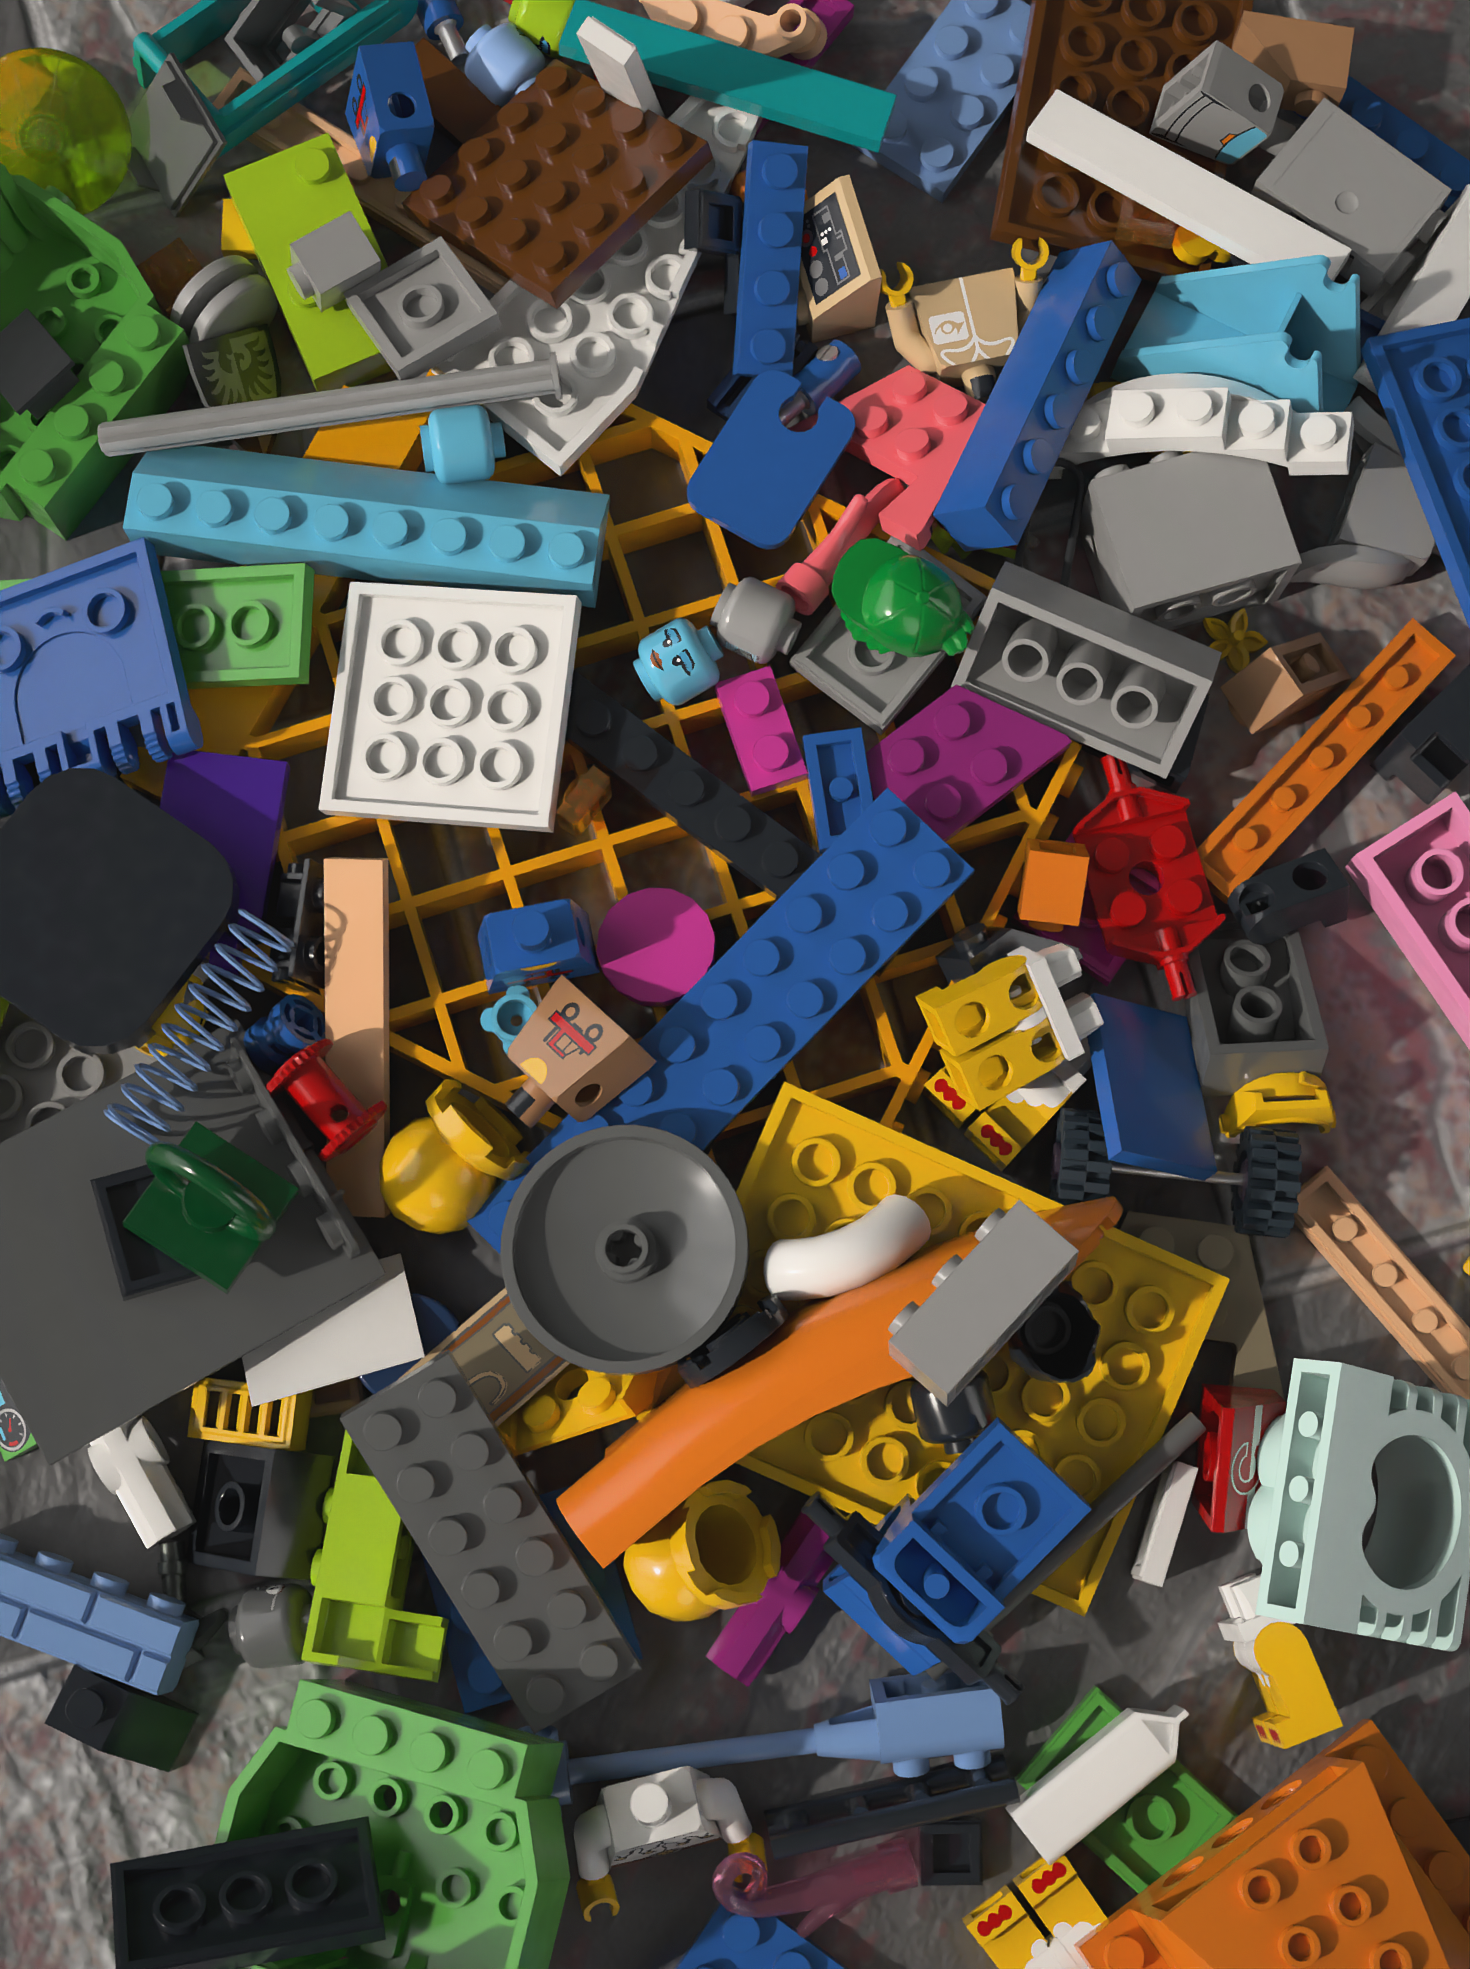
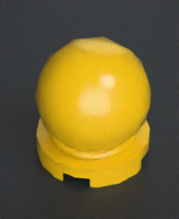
M445 1079L425 1101L430 1116L415 1118L397 1131L391 1138L379 1162L380 1193L393 1216L416 1230L435 1234L459 1231L469 1225L467 1221L476 1215L489 1195L496 1189L497 1177L502 1180L513 1181L530 1164L526 1159L530 1153L526 1151L520 1153L516 1147L523 1138L519 1130L485 1097L481 1096L473 1104L464 1096L458 1094L462 1089V1084L456 1080Z
M731 1480L709 1482L702 1485L625 1550L623 1568L631 1589L651 1613L672 1621H693L707 1618L719 1609L727 1610L757 1602L763 1597L760 1594L764 1591L768 1579L776 1577L780 1570L781 1544L774 1519L771 1514L762 1517L756 1505L746 1496L752 1492L747 1486Z

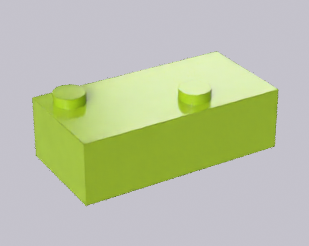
M329 133L224 174L223 176L232 202L263 272L273 288L278 306L316 391L342 389L344 385L354 387L393 371L353 315L345 299L321 312L312 296L304 300L299 295L287 272V268L292 266L290 244L348 211H351L380 258L381 271L388 267Z

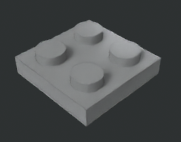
M442 236L343 293L349 309L399 380L418 377L502 327L497 311Z

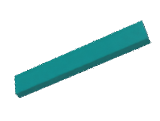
M575 0L559 42L560 56L591 65L576 33L588 16L592 18L593 16L636 45L651 84L877 153L880 151L895 107L896 94L588 0Z

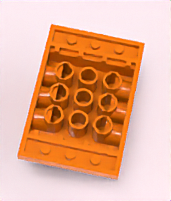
M1362 1719L1113 1913L1108 1919L1074 1944V1947L1089 1969H1470V1856L1372 1719Z

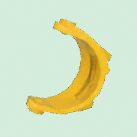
M1301 1071L1300 1073H1274L1259 1077L1245 1084L1232 1095L1224 1114L1219 1115L1220 1133L1225 1134L1226 1138H1235L1244 1132L1245 1126L1260 1127L1280 1123H1311L1318 1125L1321 1134L1329 1133L1331 1128L1336 1127V1113L1325 1083L1316 1075L1306 1071ZM1281 1098H1307V1099H1314V1100H1293V1101H1271V1102H1264L1265 1100L1281 1099Z

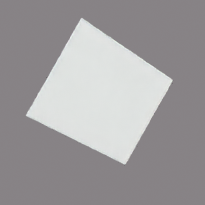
M401 1253L379 1259L385 1270V1275L242 1357L252 1407L425 1357Z

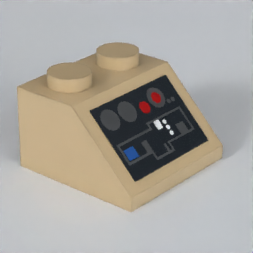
M850 175L838 177L804 202L796 325H806L811 343L875 327L882 276Z

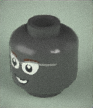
M289 1583L256 1587L246 1592L242 1596L239 1605L232 1609L229 1616L228 1631L233 1651L237 1655H242L243 1659L253 1668L265 1669L305 1663L306 1661L301 1660L313 1600L308 1590L302 1585Z

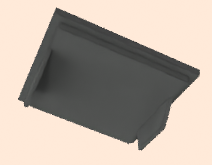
M169 53L123 128L133 147L120 153V157L137 186L160 192L175 218L181 215L227 144V141L176 55Z

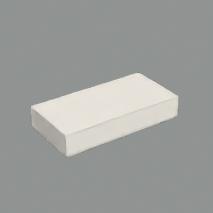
M1173 1461L1161 1473L1131 1570L1132 1578L1163 1587L1198 1468L1179 1461Z

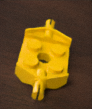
M570 1363L497 1428L514 1456L635 1417L652 1403L657 1373L663 1370L631 1376L609 1375L587 1370ZM583 1385L577 1397L567 1400L575 1388Z

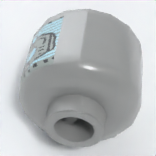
M753 577L744 578L737 586L729 583L723 590L710 620V625L717 628L716 639L721 646L759 664L769 662L777 651L787 655L798 636L802 623L793 619L795 613L793 597Z

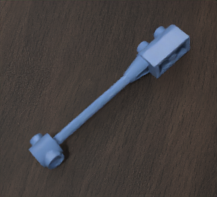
M948 1669L936 1681L927 1672H922L915 1676L906 1674L869 1679L872 1706L813 1724V1728L574 1759L569 1758L567 1741L562 1740L560 1742H563L564 1746L552 1796L559 1798L561 1810V1806L573 1804L572 1785L651 1775L684 1766L698 1769L814 1753L821 1757L880 1761V1764L892 1763L894 1774L908 1778L926 1774L930 1770L929 1758L953 1755L954 1764L958 1768L968 1770L979 1769L990 1764V1750L1004 1748L1001 1700L982 1680L972 1685H967L951 1669ZM551 1725L535 1734L559 1741L558 1730ZM525 1726L518 1729L521 1731L534 1734L530 1726Z

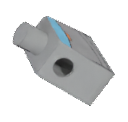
M1216 40L1163 86L1149 134L1223 164H1235L1256 147L1277 156L1295 134L1296 127L1277 117L1284 94L1282 84L1225 44Z

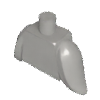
M1357 396L1344 412H1352L1354 431L1352 444L1361 455V458L1353 471L1326 546L1299 554L1302 563L1289 583L1312 582L1353 589L1383 588L1402 582L1406 576H1412L1427 562L1431 553L1441 557L1388 420L1378 414L1361 396Z

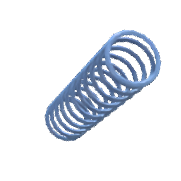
M238 909L241 916L273 936L280 944L235 923L228 924L229 930L266 963L225 944H215L216 951L251 982L209 963L201 964L202 969L208 977L238 1002L196 983L188 984L190 992L223 1021L183 1003L174 1004L177 1013L207 1039L174 1024H161L162 1030L167 1037L192 1058L161 1044H147L149 1052L177 1077L144 1063L134 1064L136 1073L162 1096L137 1085L125 1083L121 1084L123 1094L146 1115L117 1103L108 1104V1109L104 1110V1114L110 1120L150 1145L159 1142V1140L142 1127L118 1114L114 1109L130 1114L166 1132H170L171 1127L140 1102L128 1089L141 1093L179 1112H183L185 1109L178 1100L154 1082L142 1069L190 1091H198L197 1085L168 1062L156 1049L203 1071H212L210 1064L170 1030L219 1052L225 1051L224 1045L185 1011L229 1031H238L237 1025L198 991L245 1012L252 1011L250 1004L213 972L252 990L263 992L265 991L264 985L228 953L267 971L277 972L276 963L243 934L282 952H291V947H295L292 940L244 909Z

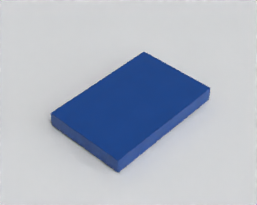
M1097 993L1091 994L1090 996L1096 1003L1104 1022L1102 1026L1089 1034L1087 1039L1108 1159L1201 1181L1207 1180L1217 1173V1167L1187 1017Z

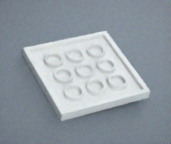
M350 582L319 810L326 815L553 833L582 606L578 596Z

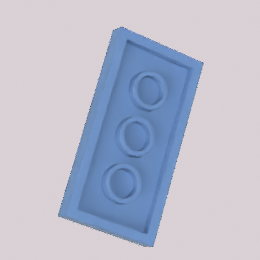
M951 0L885 90L886 92L896 94L897 97L879 153L854 145L851 146L943 203L1014 104L1031 6L1022 0Z

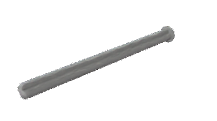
M550 352V359L102 422L98 425V442L101 451L106 456L112 457L430 412L437 408L479 405L555 394L556 399L560 400L563 399L557 355L556 352Z

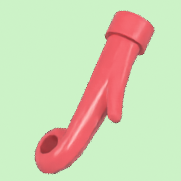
M891 478L876 485L866 496L856 494L832 531L803 563H794L776 584V588L793 597L795 611L803 615H812L829 594L828 586L833 581V575L841 558L859 540L866 539L875 526L880 523L878 514L907 488L904 482L899 478Z

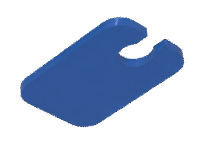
M767 370L760 373L753 380L690 478L687 486V500L693 510L753 545L766 550L779 548L789 540L852 440L855 432V418L852 412L846 406L826 396L819 407L817 423L811 429L805 432H794L787 429L782 424L779 413L785 404L794 400L802 387V382L779 370Z

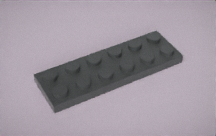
M450 1350L445 1351L341 1414L340 1421L534 1734L641 1670L639 1658Z

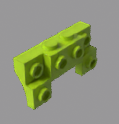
M345 1430L335 1487L328 1489L323 1503V1521L327 1524L323 1549L316 1551L311 1565L310 1578L312 1585L315 1586L301 1660L312 1664L438 1683L449 1620L444 1617L402 1611L415 1540L347 1430Z

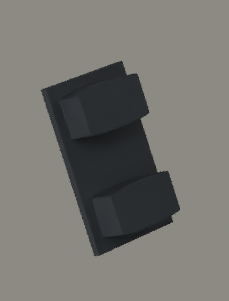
M26 308L0 332V393L19 415L28 410L36 419H39L55 406L80 380L71 371V368L75 365L73 360Z

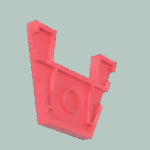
M908 365L839 401V403L846 406L855 418V432L845 451L909 485L878 514L882 531L921 551L926 547L931 538L930 527L935 520L932 514L986 404ZM818 413L787 429L794 432H805L811 429L817 423Z

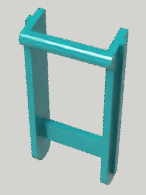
M201 0L151 35L148 32L138 34L133 41L134 57H132L133 66L137 70L138 83L144 89L150 86L169 53H174L181 64L230 30L251 0ZM348 0L358 10L353 16L219 110L190 79L227 141L218 158L356 61L359 46L381 44L405 27L413 19L417 11V0H374L363 9L354 0ZM312 1L310 2V5L319 14L322 8L316 6Z

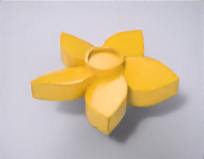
M1245 608L1237 611L1230 618L1228 625L1216 618H1204L1202 620L1207 633L1216 640L1209 647L1222 652L1220 660L1226 657L1229 668L1236 674L1249 665V653L1257 652L1268 643L1259 632L1252 630L1246 632L1248 617Z

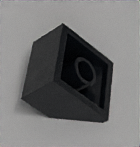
M204 1440L193 1515L197 1522L191 1525L186 1553L188 1563L253 1576L311 1580L310 1573L313 1557L318 1549H323L324 1544L323 1503L328 1489L333 1485L332 1469L334 1456Z

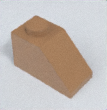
M1244 10L1233 39L1232 50L1282 84L1284 94L1279 109L1295 111L1301 116L1309 117L1324 97L1337 107L1339 106L1347 88L1355 28Z
M1317 632L1270 647L1223 684L1220 689L1229 700L1228 707L1233 717L1241 725L1247 727L1251 734H1255L1282 723L1351 679V676L1321 633Z

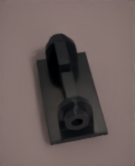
M305 859L304 864H288L287 873H283L280 876L281 883L276 917L280 919H294L293 928L274 929L292 940L295 947H291V952H282L271 947L269 958L276 963L278 968L277 972H272L271 981L293 985L298 980L315 988L325 989L324 865L311 859ZM272 936V941H274V942L280 944V943Z

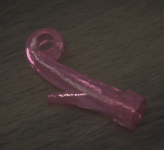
M903 1836L875 1845V1850L850 1860L768 1887V1874L764 1862L757 1855L748 1852L734 1853L724 1858L716 1867L712 1877V1889L716 1899L727 1911L743 1917L765 1918L812 1910L797 1927L798 1935L806 1938L837 1913L868 1897L885 1891L891 1895L918 1887V1878L909 1845ZM744 1873L752 1875L749 1885L744 1890L732 1886L733 1881L738 1875Z

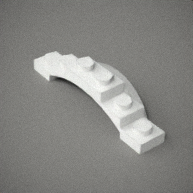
M1188 373L1160 374L1137 378L1115 385L1084 402L1058 458H1064L1077 465L1109 456L1131 453L1190 451L1257 459L1288 467L1289 475H1349L1354 421L1352 412L1297 413L1292 409L1290 399L1278 400L1259 389L1221 377ZM1054 467L1049 479H1061L1062 470L1065 468Z

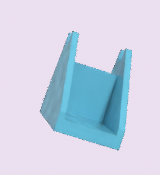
M1324 255L1162 276L1124 350H1122L1110 378L1124 383L1137 378L1172 373L1216 376L1254 387L1278 400L1290 399L1292 409L1297 413L1344 412L1359 383L1353 376L1361 365L1360 276L1352 274L1349 281L1344 284L1333 282L1327 274L1331 261Z

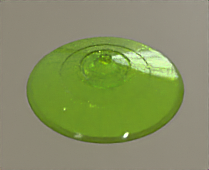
M41 47L25 48L1 56L0 163L6 166L11 175H23L44 190L48 185L54 186L74 203L75 210L83 216L96 210L117 191L126 175L127 165H129L131 158V126L126 109L118 93L96 68L75 55L64 51Z

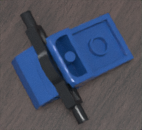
M997 1417L917 1500L907 1493L875 1527L857 1511L844 1517L819 1491L807 1500L801 1512L806 1514L829 1536L823 1548L839 1563L823 1579V1592L911 1675L915 1676L943 1661L967 1685H972L982 1680L1006 1705H1010L1021 1695L1020 1691L1024 1690L1025 1685L1019 1682L997 1661L1002 1648L983 1629L1005 1608L1003 1599L1092 1509L1088 1501Z

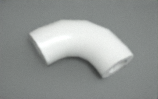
M893 1194L886 1196L876 1207L860 1219L838 1230L815 1237L779 1239L772 1243L764 1260L766 1287L772 1296L776 1295L779 1300L792 1301L829 1298L861 1287L895 1270L912 1257L929 1240L931 1233L929 1219L924 1210L915 1201L905 1196Z

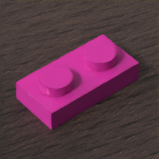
M771 666L718 682L715 685V692L751 797L806 780L808 772Z

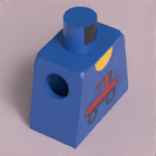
M414 42L359 46L345 115L367 174L374 179L392 177L395 188L402 192L417 190L422 182L427 180L425 164L434 133V120Z
M560 899L485 915L477 937L489 994L504 992L511 986L516 985L529 987L554 982L561 975L569 979L600 972L589 915L571 899Z

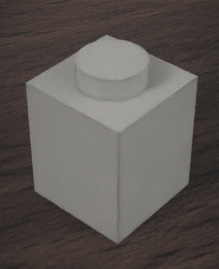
M351 211L290 244L292 266L287 268L288 275L299 295L304 300L312 296L321 312L345 299L344 292L381 271V260Z

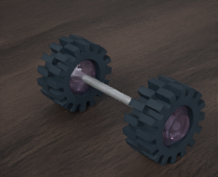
M1061 1107L1057 1117V1125H1055V1140L1052 1144L1049 1199L1065 1206L1105 1198L1106 1194H1109V1175L1111 1173L1201 1181L1109 1160L1100 1111ZM1245 1126L1244 1132L1240 1134V1144H1237L1236 1148L1237 1161H1234V1173L1217 1171L1207 1180L1201 1181L1231 1184V1192H1233L1231 1211H1234L1232 1224L1235 1225L1234 1231L1236 1233L1286 1238L1290 1235V1228L1293 1229L1295 1223L1294 1213L1298 1211L1297 1194L1301 1191L1299 1174L1302 1172V1161H1299L1302 1151L1301 1144H1298L1299 1135L1296 1131Z

